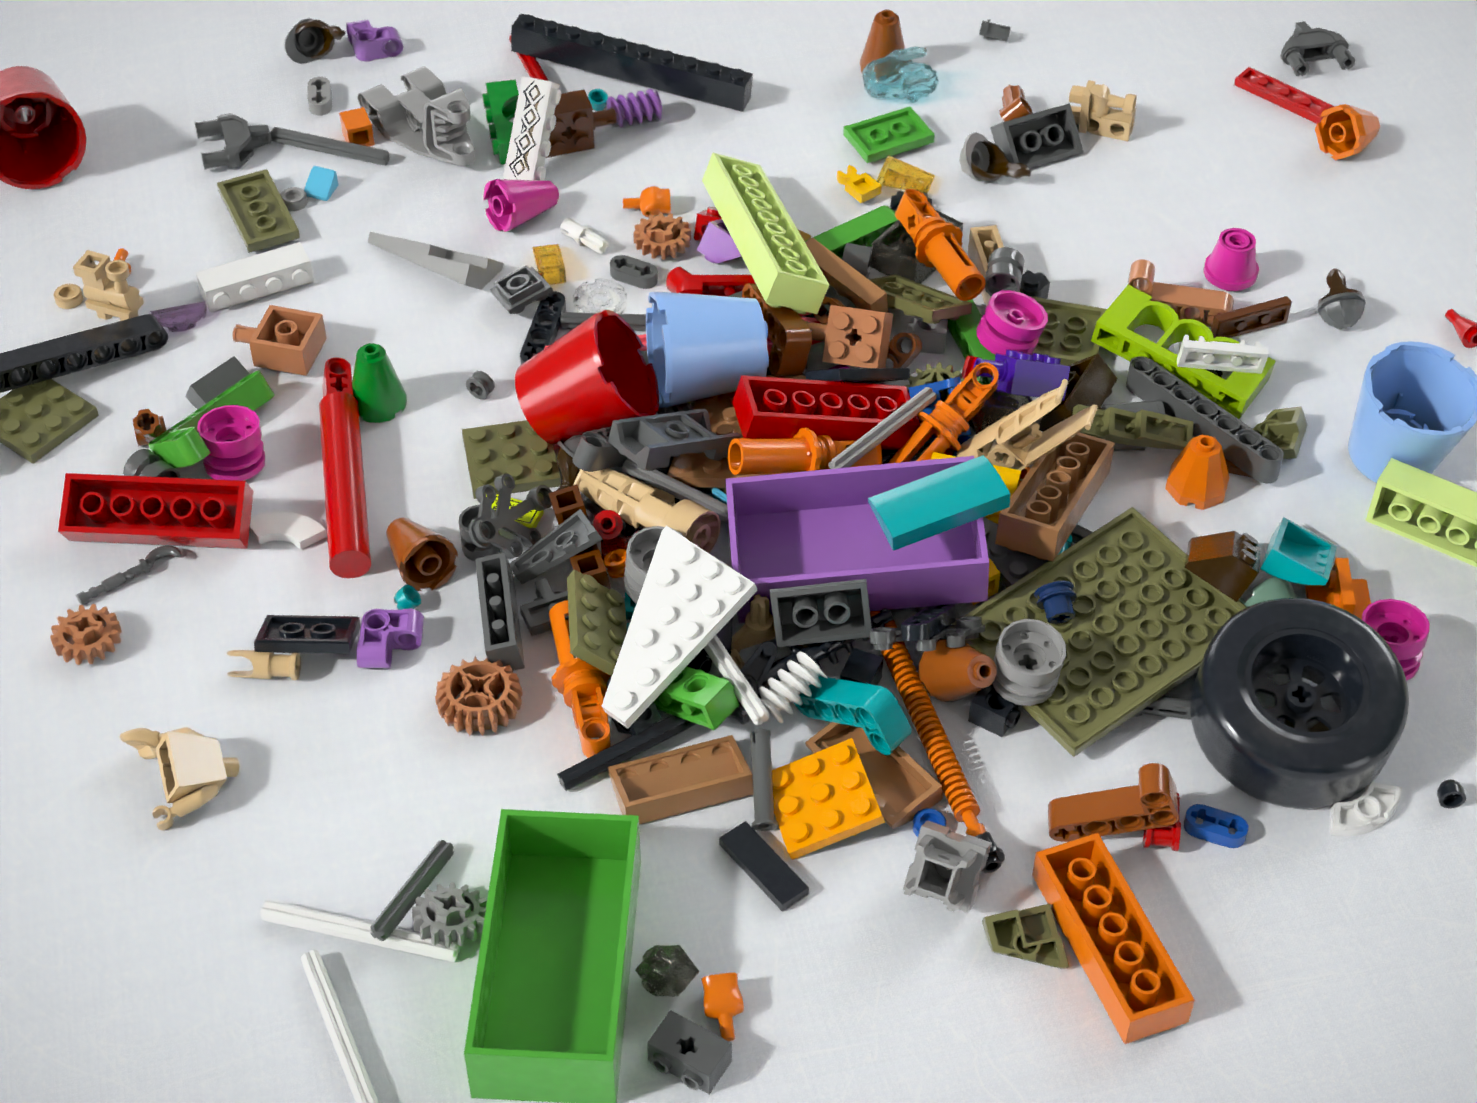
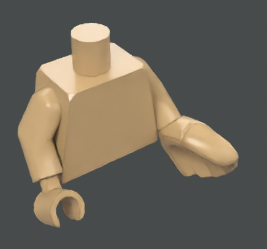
M188 727L167 731L162 734L156 730L151 731L148 728H136L122 733L119 737L121 741L136 748L140 757L144 759H158L166 802L173 805L170 808L163 805L154 808L152 813L154 819L161 815H167L165 820L156 824L159 830L171 828L174 823L173 817L177 815L183 817L215 798L220 788L226 782L227 777H236L239 773L238 759L236 757H223L220 743L216 738L205 737Z

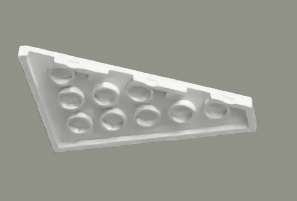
M665 526L657 543L602 703L605 713L628 729L758 591L755 583L668 526Z

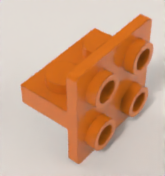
M1335 558L1326 585H1305L1307 599L1337 606L1360 619L1362 618L1363 611L1371 604L1367 581L1365 579L1351 578L1348 558Z

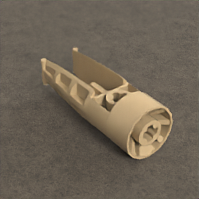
M1063 379L1060 387L1041 395L1030 403L1022 405L1018 410L1002 417L961 444L962 448L959 452L957 451L956 457L974 456V458L984 455L993 465L1022 471L1036 463L1038 459L1053 452L1065 441L1073 438L1084 427L1086 430H1090L1098 406L1092 405L1046 431L1041 432L1039 430L1040 425L1035 421L1061 403L1068 384V380Z
M610 468L594 472L580 469L573 485L577 484L579 490L586 497L603 509L618 513L622 521L638 529V526L642 528L668 526L680 532L686 539L708 553L711 552L717 542L721 525L719 515L691 499H684L675 504V497L668 492Z

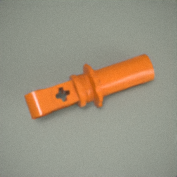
M906 189L895 212V217L913 238V242L916 245L915 256L920 263H924L926 267H935L959 300L969 301L976 298L983 291L986 281L962 248V231L959 227L941 218L923 193L915 189Z
M987 362L976 365L969 375L953 389L945 402L939 400L934 405L935 409L932 413L928 415L920 411L916 415L921 422L920 427L887 464L909 462L933 434L937 438L917 461L931 460L933 452L943 454L947 449L959 452L962 447L957 440L958 436L970 428L967 422L979 412L985 401L998 387L999 374L997 368ZM982 373H988L993 377V381L990 384L983 385L977 381V377Z
M809 428L799 429L798 434L793 439L734 438L728 448V465L734 475L782 474L830 469L828 464L833 458L855 441H833L828 435H819L817 437L815 432L809 430ZM881 443L850 467L882 464Z
M568 600L557 603L549 611L560 664L556 668V672L551 680L553 687L563 694L565 704L572 708L582 752L589 758L611 747L608 714L602 708V703L608 689L607 682L612 676L578 657L574 658L573 654L570 653L569 620H565V617L569 616Z

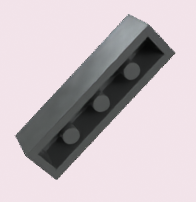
M502 552L476 558L483 637L487 658L491 663L501 660L503 667L510 665L513 671L524 669L525 664L514 575L506 553Z

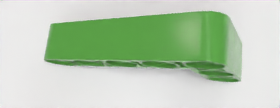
M255 371L148 443V446L153 453L174 468L191 466L210 454V450L197 432L198 421L205 413L225 405H239L255 411L272 399L275 394L261 371Z

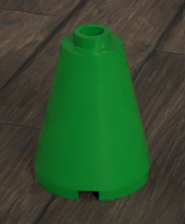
M374 343L360 347L356 354L352 380L353 396L358 401L359 416L368 423L391 421L395 418L397 412L405 410L407 404L406 392L384 347Z

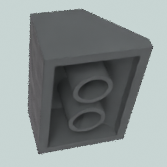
M1070 103L990 127L995 144L1004 152L1010 163L1025 164L1029 169L1084 153Z
M866 579L770 590L777 647L870 637V629L872 627Z

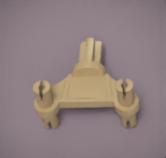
M759 594L753 597V601L750 602V612L746 615L745 625L732 636L731 657L739 669L745 664L739 654L740 650L776 638L773 615L769 612V599L767 597H761Z

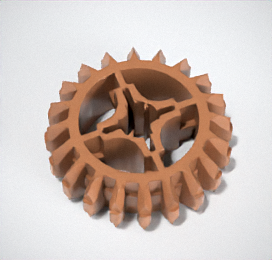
M475 656L473 662L467 663L462 659L461 666L451 665L450 672H443L441 681L437 682L435 700L436 705H438V713L441 715V718L445 719L448 727L454 725L457 733L466 729L469 736L474 731H479L483 736L485 730L489 729L496 733L498 725L507 727L508 719L516 718L517 710H520L522 705L521 696L523 694L517 674L513 673L510 665L503 667L501 660L491 663L488 658L484 661H479ZM502 692L503 694L501 695V697L498 700H496L497 695Z

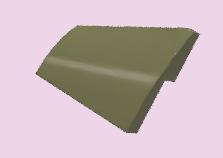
M1301 406L1274 409L1266 416L1265 421L1253 428V430L1283 450V459H1296L1307 428L1303 408Z
M1050 904L1020 911L1016 909L983 918L982 924L992 952L1060 969L1069 967L1061 935L1058 936Z

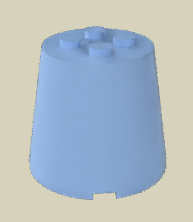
M658 291L649 293L648 302L652 303V308H646L648 364L652 363L657 378L660 408L734 392L737 389L741 375L766 377L767 367L769 366V354L767 351L768 326L767 322L764 321L757 299Z
M1399 342L1386 346L1384 351L1371 358L1364 373L1348 441V451L1352 462L1367 478L1377 483L1391 458L1432 474L1477 422V375L1470 367L1465 368L1453 359L1455 354L1428 343Z

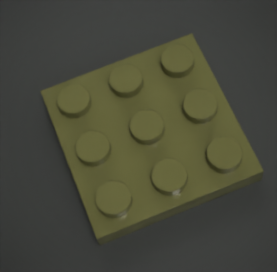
M1029 296L1041 304L1048 315L1047 325L1039 337L1033 353L1061 358L1060 364L1070 365L1099 353L1100 345L1092 342L1091 339L1096 322L1107 309Z
M52 379L13 389L0 398V443L34 464L99 416L97 407Z
M527 420L462 429L474 499H476V489L486 484L493 486L496 494L499 495L494 482L496 477L506 473L510 474L515 481V488L512 490V493L530 491L540 485H545L549 488L561 486L553 444L544 441L533 430Z

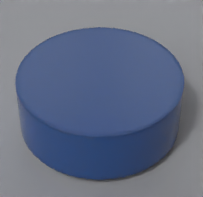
M927 808L915 814L912 828L914 834L918 837L921 826L927 820L945 827L947 822L941 812Z

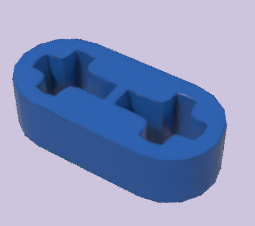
M1202 804L1190 806L1186 811L1183 827L1189 835L1227 848L1242 846L1246 841L1249 828L1247 821L1242 817ZM1197 818L1203 819L1202 824L1196 823ZM1230 828L1236 830L1235 835L1228 833Z

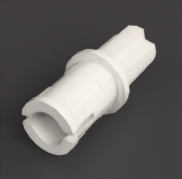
M566 218L562 222L561 233L573 238L579 246L586 245L599 254L605 252L608 242L593 233L591 227L582 226L571 218Z

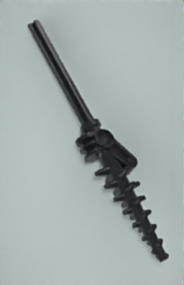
M884 608L880 611L881 613L870 617L872 629L885 627L886 623L893 620V615L889 609ZM866 637V638H862V639H863L864 642H866V641H868V640L870 639V637ZM860 638L812 643L803 649L799 645L789 646L792 654L775 662L774 660L778 652L777 647L773 642L766 641L755 650L740 671L759 699H761L758 688L763 686L771 689L768 684L769 678L780 681L777 674L779 669L790 673L787 662L792 660L799 664L796 656L798 652L801 651L807 654L821 669L819 661L828 657L833 665L837 664L839 661L836 652L845 648L848 653H851L853 650L852 643ZM738 700L739 706L728 717L736 718L744 725L749 722V715ZM671 715L640 734L632 735L557 774L559 782L565 791H568L607 771L609 766L620 764L691 728L696 723Z

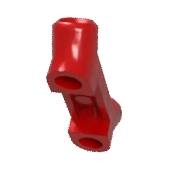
M680 266L672 269L668 273L666 280L667 289L672 293L729 296L742 291L745 284H756L752 275H692Z

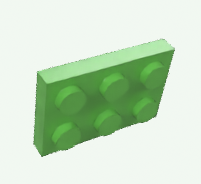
M910 106L844 126L843 135L866 163L934 143L935 134Z

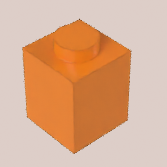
M364 107L339 113L342 133L346 142L364 146L375 145L372 124Z

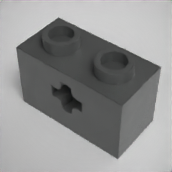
M671 1010L647 1042L648 1061L656 1070L662 1073L669 1072L680 1078L687 1087L693 1090L700 1089L707 1094L711 1093L732 1062L731 1042Z

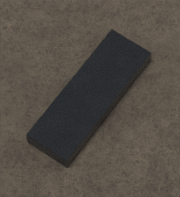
M746 821L719 838V845L782 912L809 894V887Z

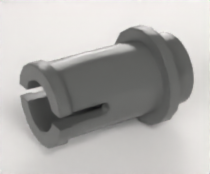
M988 19L987 21H982L979 35H982L984 39L990 37L1007 42L1011 26L991 23L990 19Z

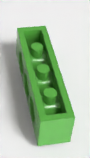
M687 666L654 700L658 710L713 730L739 706L734 693V686L728 679Z

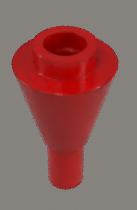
M1453 309L1448 310L1445 313V318L1453 324L1464 347H1476L1477 322L1461 317Z
M604 510L595 516L592 525L602 539L615 541L622 531L623 522L618 513L612 510Z

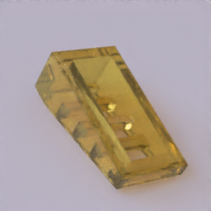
M888 155L877 182L887 187L903 190L907 188L919 189L921 193H928L935 175Z
M559 244L532 247L536 271L549 285L566 283L565 266Z

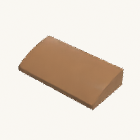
M813 237L805 242L829 285L836 290L838 295L851 300L857 309L888 313L887 293Z
M831 722L805 742L806 746L813 753H816L852 738L883 818L892 829L912 821L917 812L922 809L931 808L943 799L942 785L900 746L890 755L881 754L872 746L863 728Z
M733 735L608 767V773L622 815L639 816V824L753 795L752 772Z

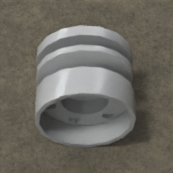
M653 526L644 528L636 532L628 541L624 587L627 595L635 603L638 602L657 543L665 527Z
M1034 619L1015 621L1004 628L998 639L996 654L993 659L997 668L996 678L992 683L995 690L1005 700L1017 705L1032 706L1043 703L1051 697L1057 686L1060 671L1066 657V644L1061 634L1051 625Z

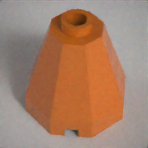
M1342 104L1322 111L1320 117L1323 118L1320 123H1317L1315 132L1320 150L1324 153L1332 154L1331 158L1334 160H1339L1359 154L1377 136L1380 123L1378 117L1370 111Z
M1202 434L1192 438L1171 464L1165 489L1179 505L1187 506L1189 502L1196 504V509L1204 510L1224 501L1230 477L1222 445L1215 437Z

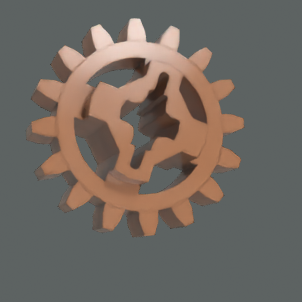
M662 212L655 217L649 214V220L641 218L640 224H635V231L633 232L634 243H636L637 250L642 249V255L652 254V259H655L657 255L661 256L663 260L669 255L676 258V252L683 254L685 253V248L690 247L691 229H689L688 222L682 223L681 216L674 219L672 213L667 217L663 216Z
M92 604L89 609L79 605V611L77 612L68 609V616L66 618L58 616L57 621L59 625L51 627L53 635L50 636L56 655H63L64 661L67 663L73 658L76 665H80L86 659L89 664H93L95 657L104 660L106 659L104 653L106 651L114 653L116 651L114 644L121 642L119 634L122 633L119 621H117L116 614L114 612L109 614L108 608L105 606L97 610L96 604Z

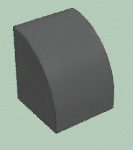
M846 243L842 260L868 278L872 268L873 247Z

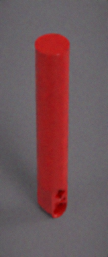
M334 357L328 359L325 363L322 384L323 398L319 403L328 555L331 572L338 577L349 579L360 577L369 571L371 567L358 401L353 396L350 363L343 358Z

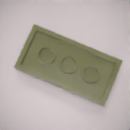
M267 169L217 182L218 191L249 253L300 238L299 230Z
M898 275L869 279L887 293L888 308L900 309L907 316L921 317L925 323L937 324L942 319L957 320L962 315L971 314L972 311L971 302L961 301L955 296Z
M574 569L567 577L570 653L612 676L627 633L625 598L617 590L608 589L598 583L592 576L584 575Z

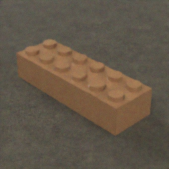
M1078 432L1073 438L1059 445L1053 452L1038 459L1011 496L1010 507L1000 512L995 544L1004 546L1009 550L1033 555L1038 559L1054 561L1108 476L1115 443Z

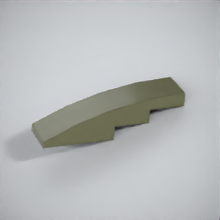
M1076 405L1073 407V415L1089 406ZM1109 407L1106 410L1097 409L1090 430H1086L1084 427L1079 432L1118 444L1183 450L1193 437V421L1143 409L1135 413Z

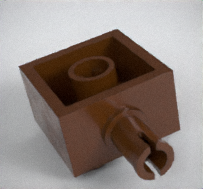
M584 89L561 94L560 102L555 106L556 124L554 130L550 132L551 150L546 158L594 149L595 127L617 124L615 109L610 108L593 112V107Z

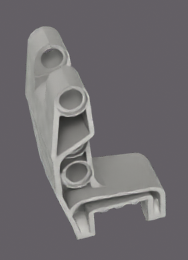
M423 66L402 75L401 81L404 82L407 91L394 96L382 84L358 94L360 107L365 108L371 122L386 139L419 155L455 165L467 166L474 162V146L467 133L466 122L471 118L470 104L462 88L446 94L442 81L427 67Z

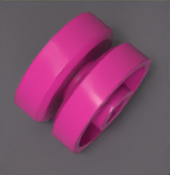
M1001 290L994 293L990 298L985 314L982 316L976 329L977 338L987 350L995 355L996 353L1006 354L1007 349L1032 354L1037 346L1039 337L1047 325L1048 315L1041 304L1026 294L1013 290Z

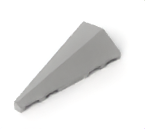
M370 232L368 243L463 285L480 290L503 269L504 263L447 250L431 244Z

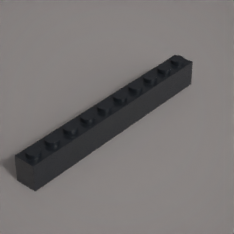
M520 13L511 26V51L742 112L751 99L753 73L745 72L741 69L722 66L718 63L699 60L691 56L687 57L669 50H660L645 44L633 43L622 38L606 36L599 32L583 30L576 26L560 24L556 21L537 18L530 14Z

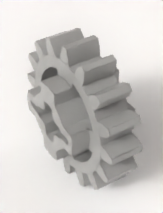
M451 882L449 888L445 889L441 884H437V891L433 892L426 889L424 890V898H416V906L412 907L414 931H420V938L422 940L431 937L433 946L437 945L440 941L445 942L446 948H450L452 942H457L458 945L464 946V939L468 938L475 941L477 940L476 932L482 933L486 899L480 898V891L478 890L469 893V886L466 884L461 889L456 888L455 882Z

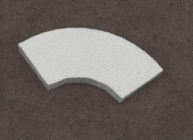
M273 511L251 516L249 531L259 544L269 541H286L303 549L327 537L326 529L320 523L299 513Z
M1372 782L1359 798L1349 802L1334 803L1331 812L1330 835L1357 836L1378 829L1394 814L1401 797L1402 787Z

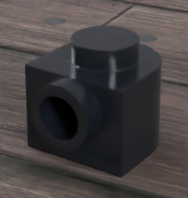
M1027 270L1022 275L1020 293L1047 299L1050 281L1041 272L1033 273Z

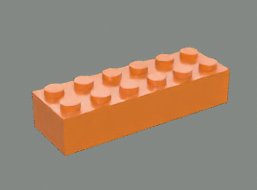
M1099 833L1036 852L1032 876L1047 904H1050L1053 915L1124 1044L1188 1023L1195 999Z

